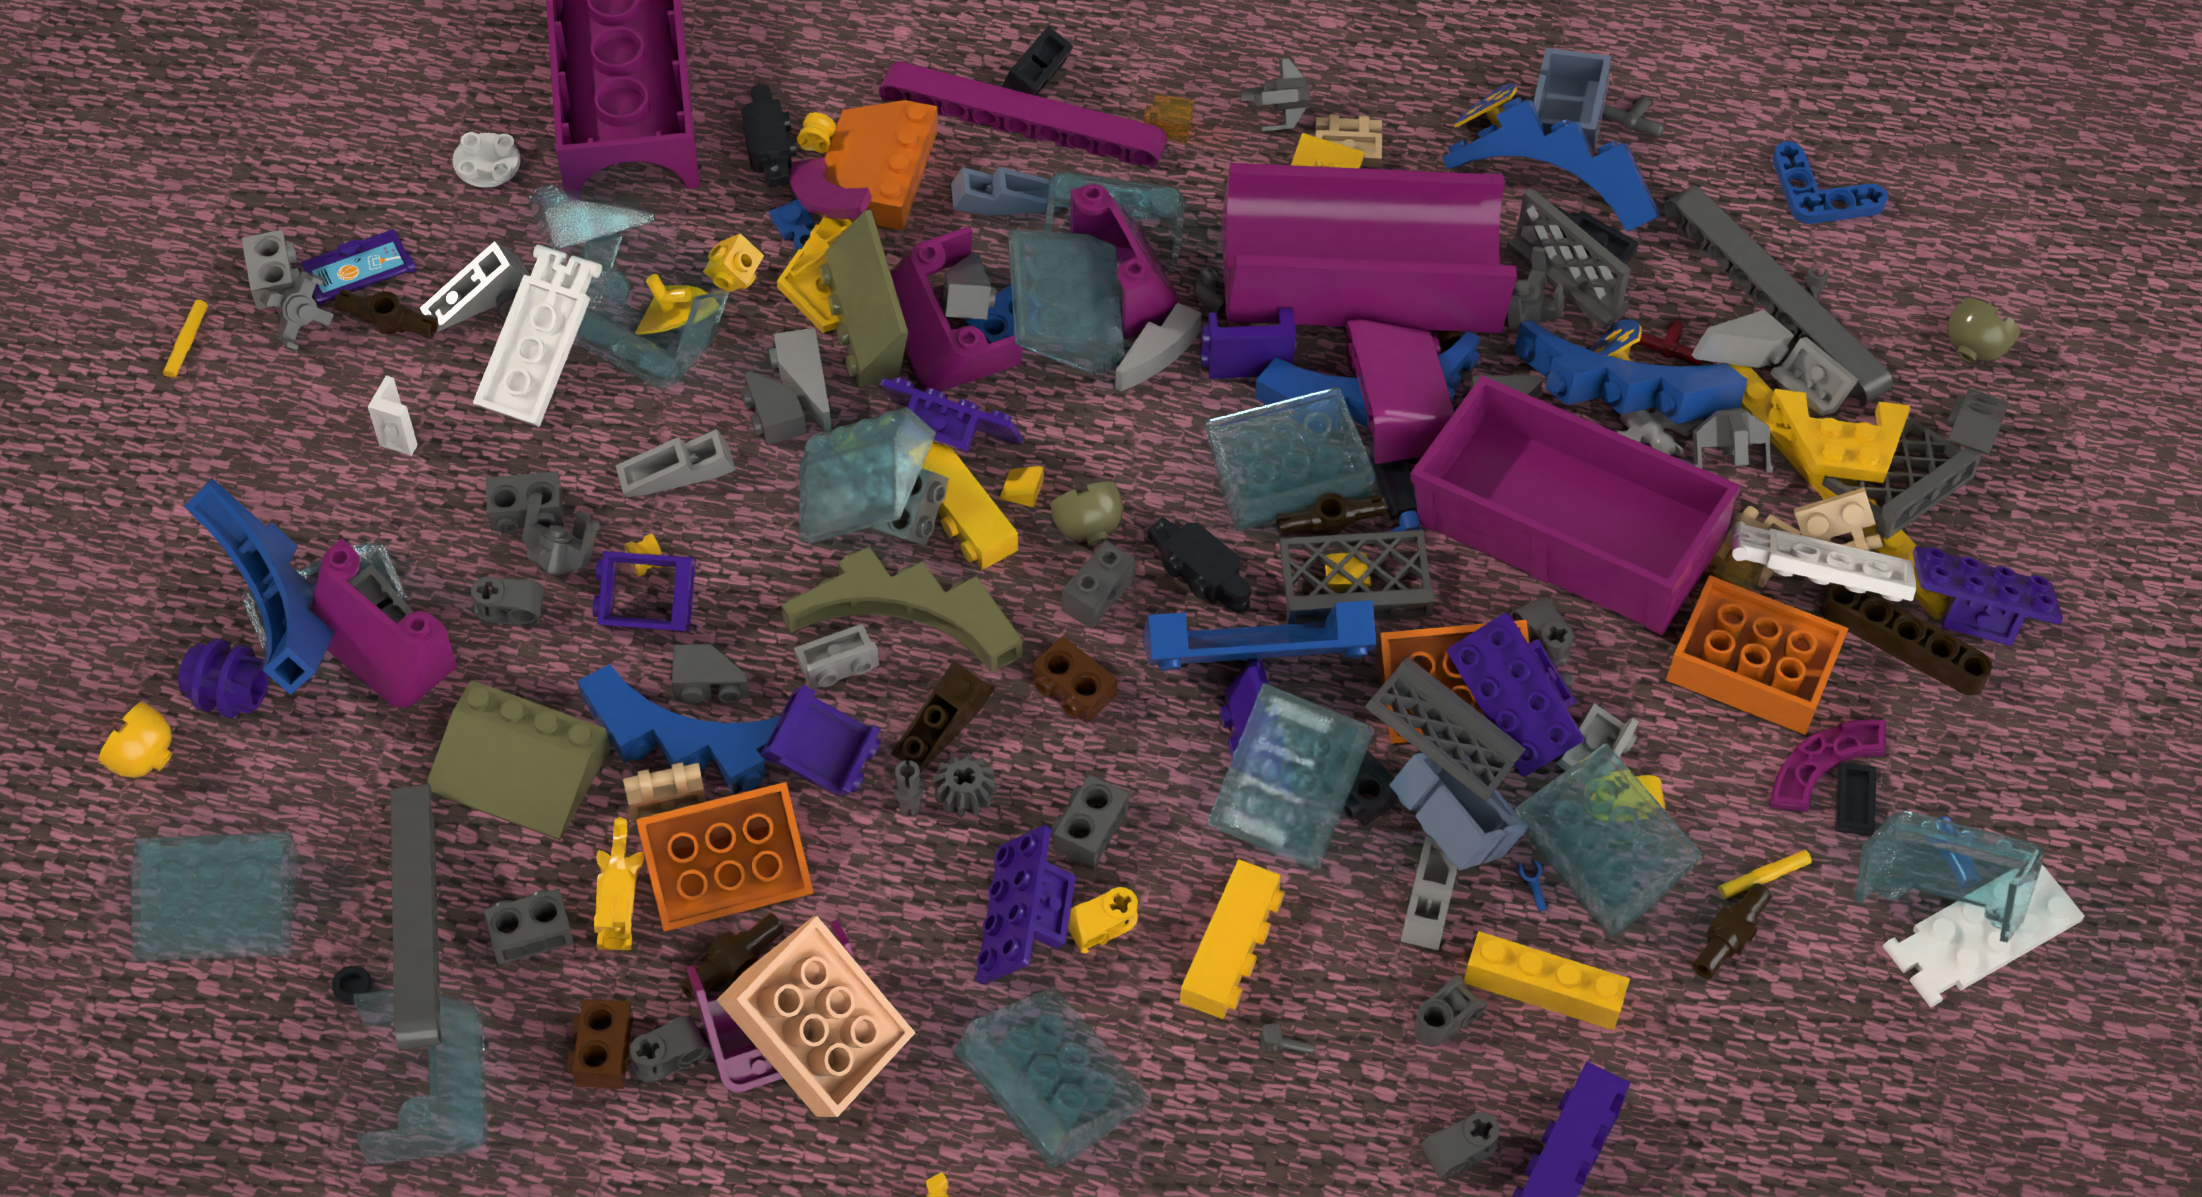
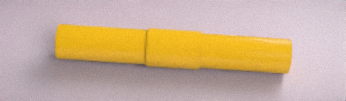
M195 300L163 370L164 376L177 377L208 308L206 302Z
M1802 850L1719 885L1718 890L1726 900L1749 890L1754 883L1763 885L1811 864V856L1807 850Z

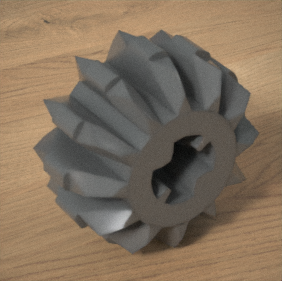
M969 752L965 755L964 760H959L952 754L950 764L940 762L938 774L933 777L935 800L937 803H943V809L946 813L951 812L957 807L958 816L962 818L965 815V809L970 808L971 812L977 817L980 812L979 805L989 808L992 803L991 796H995L997 792V784L994 781L995 772L992 767H986V761L983 757L973 762Z

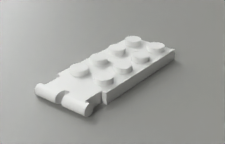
M538 244L533 252V256L537 258L531 276L524 275L473 401V404L478 407L536 427L541 425L589 304L590 298L586 295V291L592 276L598 278L602 271L601 264L576 256H571L567 266H564L567 260L566 253Z
M1741 521L1735 522L1732 526V556L1737 561L1748 560L1765 564L1767 568H1771L1779 575L1793 576L1797 574L1806 576L1817 584L1827 585L1831 582L1844 585L1846 589L1856 593H1865L1866 591L1879 593L1883 598L1890 601L1899 602L1902 599L1913 601L1916 591L1913 561L1772 528L1769 530L1748 526Z
M2037 857L1916 924L1913 928L1914 935L1900 943L1895 937L1891 938L1883 945V948L1903 973L1914 967L1919 971L1909 981L1931 1008L1943 1000L1940 993L1954 985L1960 991L2078 924L2083 920L2084 914Z

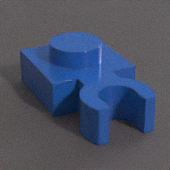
M798 199L769 211V217L784 241L794 237L795 251L797 252L799 248L802 249L803 245L801 243L809 239L811 229L815 226L813 219L807 210L800 205Z

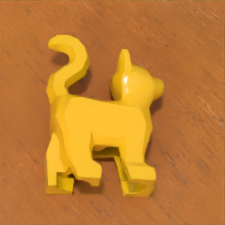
M623 817L614 819L611 856L601 850L597 851L596 856L597 864L601 870L597 877L596 914L594 917V933H598L597 950H631L632 945L631 920L634 908L635 886L639 870L644 863V853L638 852L630 857H625L628 822Z

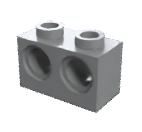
M283 230L241 238L250 289L257 309L268 307L260 301L264 288L282 292L286 288L293 287L300 276L298 268L292 269L291 263L298 262L293 242L286 243Z

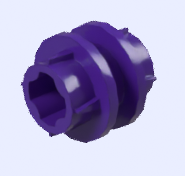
M216 638L207 645L197 643L196 646L188 650L179 670L178 686L180 691L185 693V698L192 699L195 709L209 712L217 707L220 715L232 719L240 712L251 714L252 710H256L261 705L267 692L269 676L262 670L264 666L263 659L255 656L253 648L240 644L231 651L227 641Z

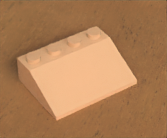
M813 916L744 971L717 999L718 1003L817 1117H838L915 1034L914 1030L818 916Z

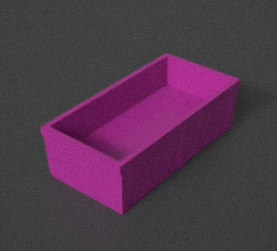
M1483 375L1478 379L1410 473L1411 482L1414 483L1420 525L1433 532L1438 531L1456 541L1531 574V577L1546 584L1550 582L1646 625L1647 629L1662 636L1726 540L1734 501L1738 497L1741 487L1739 484Z

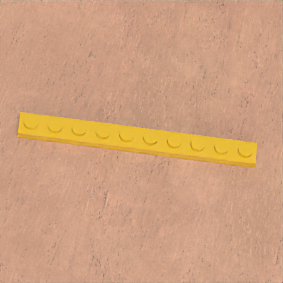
M1728 364L1748 379L1740 408L1745 409L1770 427V441L1823 499L1837 496L1822 485L1825 476L1812 474L1795 444L1797 438L1792 429L1785 427L1782 421V411L1780 408H1775L1772 404L1773 390L1751 367ZM1840 480L1846 486H1857L1856 480ZM1868 498L1870 502L1880 508L1873 498ZM1875 521V525L1862 528L1865 537L1877 534V521ZM1902 529L1889 539L1880 535L1883 547L1871 551L1913 561L1916 581L1914 598L1934 620L1943 616L1951 596L1921 588L1912 554L1915 547H1917L1916 544Z

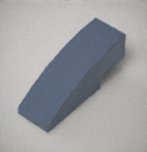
M962 167L951 183L954 210L984 215L1054 212L1060 211L1062 208L1058 181L998 167L993 175Z

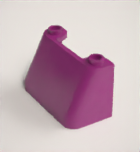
M1090 184L1070 190V241L1076 252L1083 249L1091 250L1096 253L1099 259L1115 254L1120 263L1117 279L1123 290L1122 319L1118 320L1117 327L1123 338L1127 339L1141 334L1148 322L1162 326L1175 305L1182 303L1140 226L1104 187Z
M1364 319L1350 320L1346 322V357L1350 372L1357 375L1366 407L1368 429L1373 435L1371 451L1375 464L1423 456L1454 414L1438 356L1441 354L1438 337L1432 338L1431 333L1426 330Z
M341 538L323 555L310 611L335 632L327 648L328 652L389 704L399 708L409 707L419 701L457 667L446 628L435 617L422 611L412 612L396 624L348 582L358 575L360 558L355 549Z

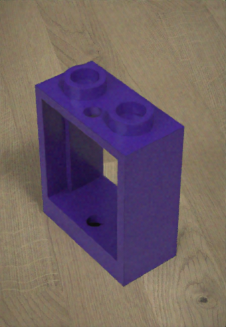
M603 551V559H598L596 563V581H601L600 596H594L592 609L593 617H598L597 624L690 632L696 559L691 557ZM617 563L676 567L671 621L613 617Z

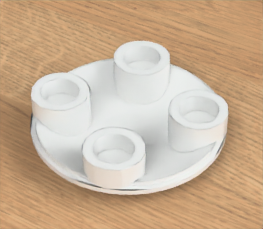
M468 132L461 137V143L453 155V167L456 174L464 182L476 187L501 185L509 181L516 174L520 166L519 150L514 144L513 137L509 134H477Z

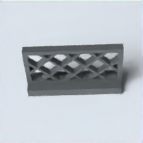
M1533 188L1525 191L1516 236L1507 242L1506 248L1531 269V253L1534 246L1544 248L1546 250L1547 282L1555 289L1558 284H1562L1564 296L1603 329L1607 328L1628 312L1629 305L1624 301L1631 269ZM1535 207L1539 210L1542 217H1539ZM1543 225L1547 226L1552 238H1549ZM1560 228L1563 229L1567 238L1563 237ZM1568 246L1572 247L1577 258L1574 259ZM1584 247L1589 251L1592 258L1588 257ZM1593 266H1596L1602 279L1598 278ZM1609 268L1618 275L1617 279L1613 278Z
M1911 417L1905 422L1896 450H1900L1901 456H1893L1890 466L1904 467V473L1887 472L1884 483H1882L1883 488L1865 487L1864 481L1857 480V486H1846L1840 482L1841 479L1845 478L1828 476L1824 477L1822 485L1836 495L1865 488L1868 498L1885 499L1886 504L1880 508L1870 501L1869 503L1874 519L1878 522L1876 532L1889 539L1968 483L1975 476L1982 451L1969 446L1962 450ZM1912 432L1923 441L1906 440L1905 435ZM1908 451L1925 452L1926 458L1909 457ZM1933 452L1944 453L1950 459L1934 458ZM1911 467L1928 468L1929 474H1914ZM1889 482L1906 483L1907 489H1890Z
M1423 530L1280 538L1279 546L1287 606V625L1324 622L1335 603L1373 600L1374 620L1432 616L1435 595L1434 589H1431ZM1416 542L1417 553L1410 561L1395 550L1400 543ZM1374 544L1384 552L1373 563L1359 552L1364 545ZM1338 546L1348 554L1337 565L1323 554L1329 547ZM1289 549H1304L1312 556L1301 567L1289 558ZM1388 556L1404 566L1394 578L1379 567ZM1352 557H1355L1368 567L1358 580L1342 569ZM1317 560L1333 569L1322 582L1307 572ZM1417 561H1419V567L1415 565ZM1291 570H1293L1296 573L1293 577L1291 575ZM1410 571L1421 579L1422 588L1408 589L1399 581ZM1337 573L1353 583L1346 593L1336 594L1327 587L1328 582ZM1374 573L1388 584L1382 591H1372L1362 582ZM1301 577L1316 588L1310 595L1294 596L1293 585Z
M1409 657L1402 661L1396 671L1365 706L1366 709L1485 802L1526 750ZM1383 704L1391 705L1392 708H1393V711H1391L1389 708H1387V707H1386L1385 705H1383ZM1406 709L1412 710L1415 716L1408 715ZM1414 728H1419V729H1421L1424 735H1422L1421 733H1419V732H1418L1417 730H1415ZM1435 732L1441 733L1444 739L1438 738ZM1444 751L1451 752L1454 759L1447 755ZM1466 756H1471L1475 763L1468 762ZM1475 775L1481 776L1484 783L1481 780H1479Z

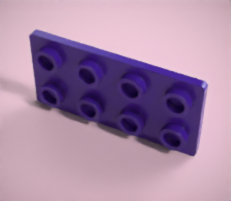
M894 377L893 381L882 379L880 385L891 401L907 407L900 425L902 432L967 454L976 430L1019 445L1024 440L1017 429L1018 427L1011 421L1012 417L1006 413L992 410L991 414L980 411L977 404L968 400L959 399L958 403L947 400V396L944 393L935 389L927 388L926 392L914 389L913 383L899 377Z
M1915 547L1912 553L1921 588L1951 596L1941 618L1942 628L2012 646L2026 616L2060 625L2063 619L2053 584L2042 576L2018 574L2005 566H1988L1981 564L1974 558H1958L1947 555L1942 550L1933 547L1927 549Z
M1509 613L1500 615L1447 649V653L1486 718L1526 749L1514 764L1521 776L1529 775L1584 742L1583 734L1568 711V708L1577 703L1539 639L1527 643Z
M1045 825L1000 845L995 854L994 862L996 865L993 882L989 889V906L987 917L983 923L984 935L981 952L977 958L976 982L980 984L989 983L1028 966L1033 938L1055 949L1065 945L1076 876L1046 861L1051 828Z

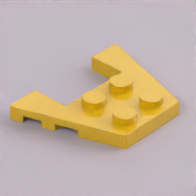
M826 214L820 223L815 225L809 239L802 249L799 248L777 280V288L822 333L837 329L840 323L838 316H832L830 312L828 295H831L829 286L822 284L819 266L824 265L825 251L852 224L849 219L828 218Z
M1774 390L1771 399L1772 404L1775 408H1780L1782 411V421L1787 429H1792L1797 438L1795 444L1813 475L1884 483L1908 417L1910 405L1878 402L1875 410L1876 426L1867 422L1852 423L1838 421L1833 418H1811L1808 413L1805 392Z

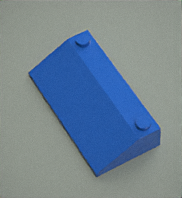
M1373 600L1335 603L1325 621L1319 623L1187 631L1186 612L1148 615L1142 634L1149 666L1158 665L1161 671L1181 669V664L1336 653H1345V658L1350 659L1368 656L1367 651H1372L1377 645Z

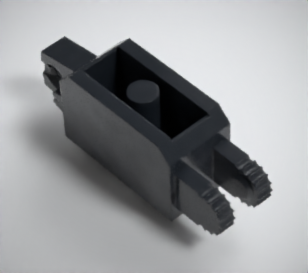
M755 84L751 89L752 103L746 104L741 109L751 169L757 173H764L769 187L788 185L789 169L792 167L791 157L797 156L794 136L787 137V132L792 131L789 112H782L780 99H772L771 90L767 84Z
M1162 517L1148 529L1149 540L1162 553V565L1166 572L1172 577L1180 576L1188 583L1189 589L1197 598H1206L1212 604L1219 600L1227 608H1231L1232 611L1239 614L1241 612L1244 613V611L1250 608L1249 599L1252 588L1239 575L1240 557L1199 523H1187L1180 528Z

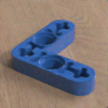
M1790 141L1782 142L1776 146L1772 158L1773 165L1791 214L1797 221L1804 224H1814L1872 216L1884 211L1888 200V193L1880 185L1862 184L1819 190L1802 147ZM1783 154H1788L1790 158H1794L1792 168H1790L1788 157L1783 156ZM1792 179L1802 180L1806 184V186L1803 188L1793 187L1789 183V181ZM1871 196L1873 200L1878 201L1877 203H1873L1871 199H1866V197ZM1834 200L1843 201L1847 204L1848 208L1837 209L1832 206L1831 202ZM1802 205H1807V207L1809 209H1813V211L1808 212L1807 208L1802 207Z

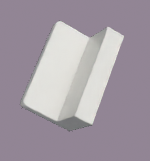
M385 376L368 405L379 446L412 456L418 444L407 406L401 404L394 378Z

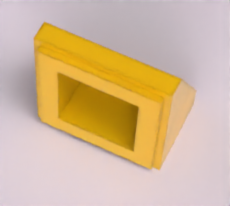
M1033 466L1010 469L1000 499L1034 507L1044 481V467Z
M1334 553L1325 556L1338 565L1348 553ZM1361 553V554L1364 555L1366 558H1368V554H1367V553ZM1352 557L1342 569L1358 580L1368 567L1355 557ZM1325 565L1327 577L1333 569ZM1337 573L1327 585L1338 594L1346 593L1353 583ZM1370 576L1362 582L1366 587L1371 586Z

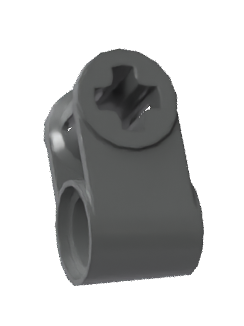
M480 578L471 587V597L475 602L474 614L479 620L487 623H505L521 626V623H530L529 626H536L539 623L545 589L539 582L530 579ZM489 586L492 587L493 594H490ZM485 607H488L489 614H486Z
M1541 597L1512 611L1511 617L1514 621L1527 620L1529 643L1539 639L1555 667L1563 666L1568 662L1570 658L1569 647L1573 642L1574 633L1548 597Z
M1457 975L1419 1007L1413 1029L1414 1035L1423 1045L1429 1047L1439 1046L1462 1027H1467L1484 1012L1488 1003L1483 998L1478 999L1464 985V979ZM1433 1020L1441 1026L1433 1027L1427 1024L1426 1021Z
M691 1016L678 1017L658 1029L640 1035L634 1039L630 1046L633 1072L643 1082H655L681 1069L692 1067L690 1063L698 1059L700 1063L710 1053V1049ZM645 1044L646 1050L643 1051L642 1046ZM656 1066V1072L653 1073L652 1067Z
M1478 1112L1448 1128L1431 1134L1421 1143L1420 1148L1440 1181L1446 1182L1448 1181V1176L1458 1171L1462 1174L1468 1168L1488 1159L1495 1153L1500 1127L1493 1116ZM1477 1132L1479 1136L1473 1137V1134ZM1487 1135V1140H1483L1482 1137Z

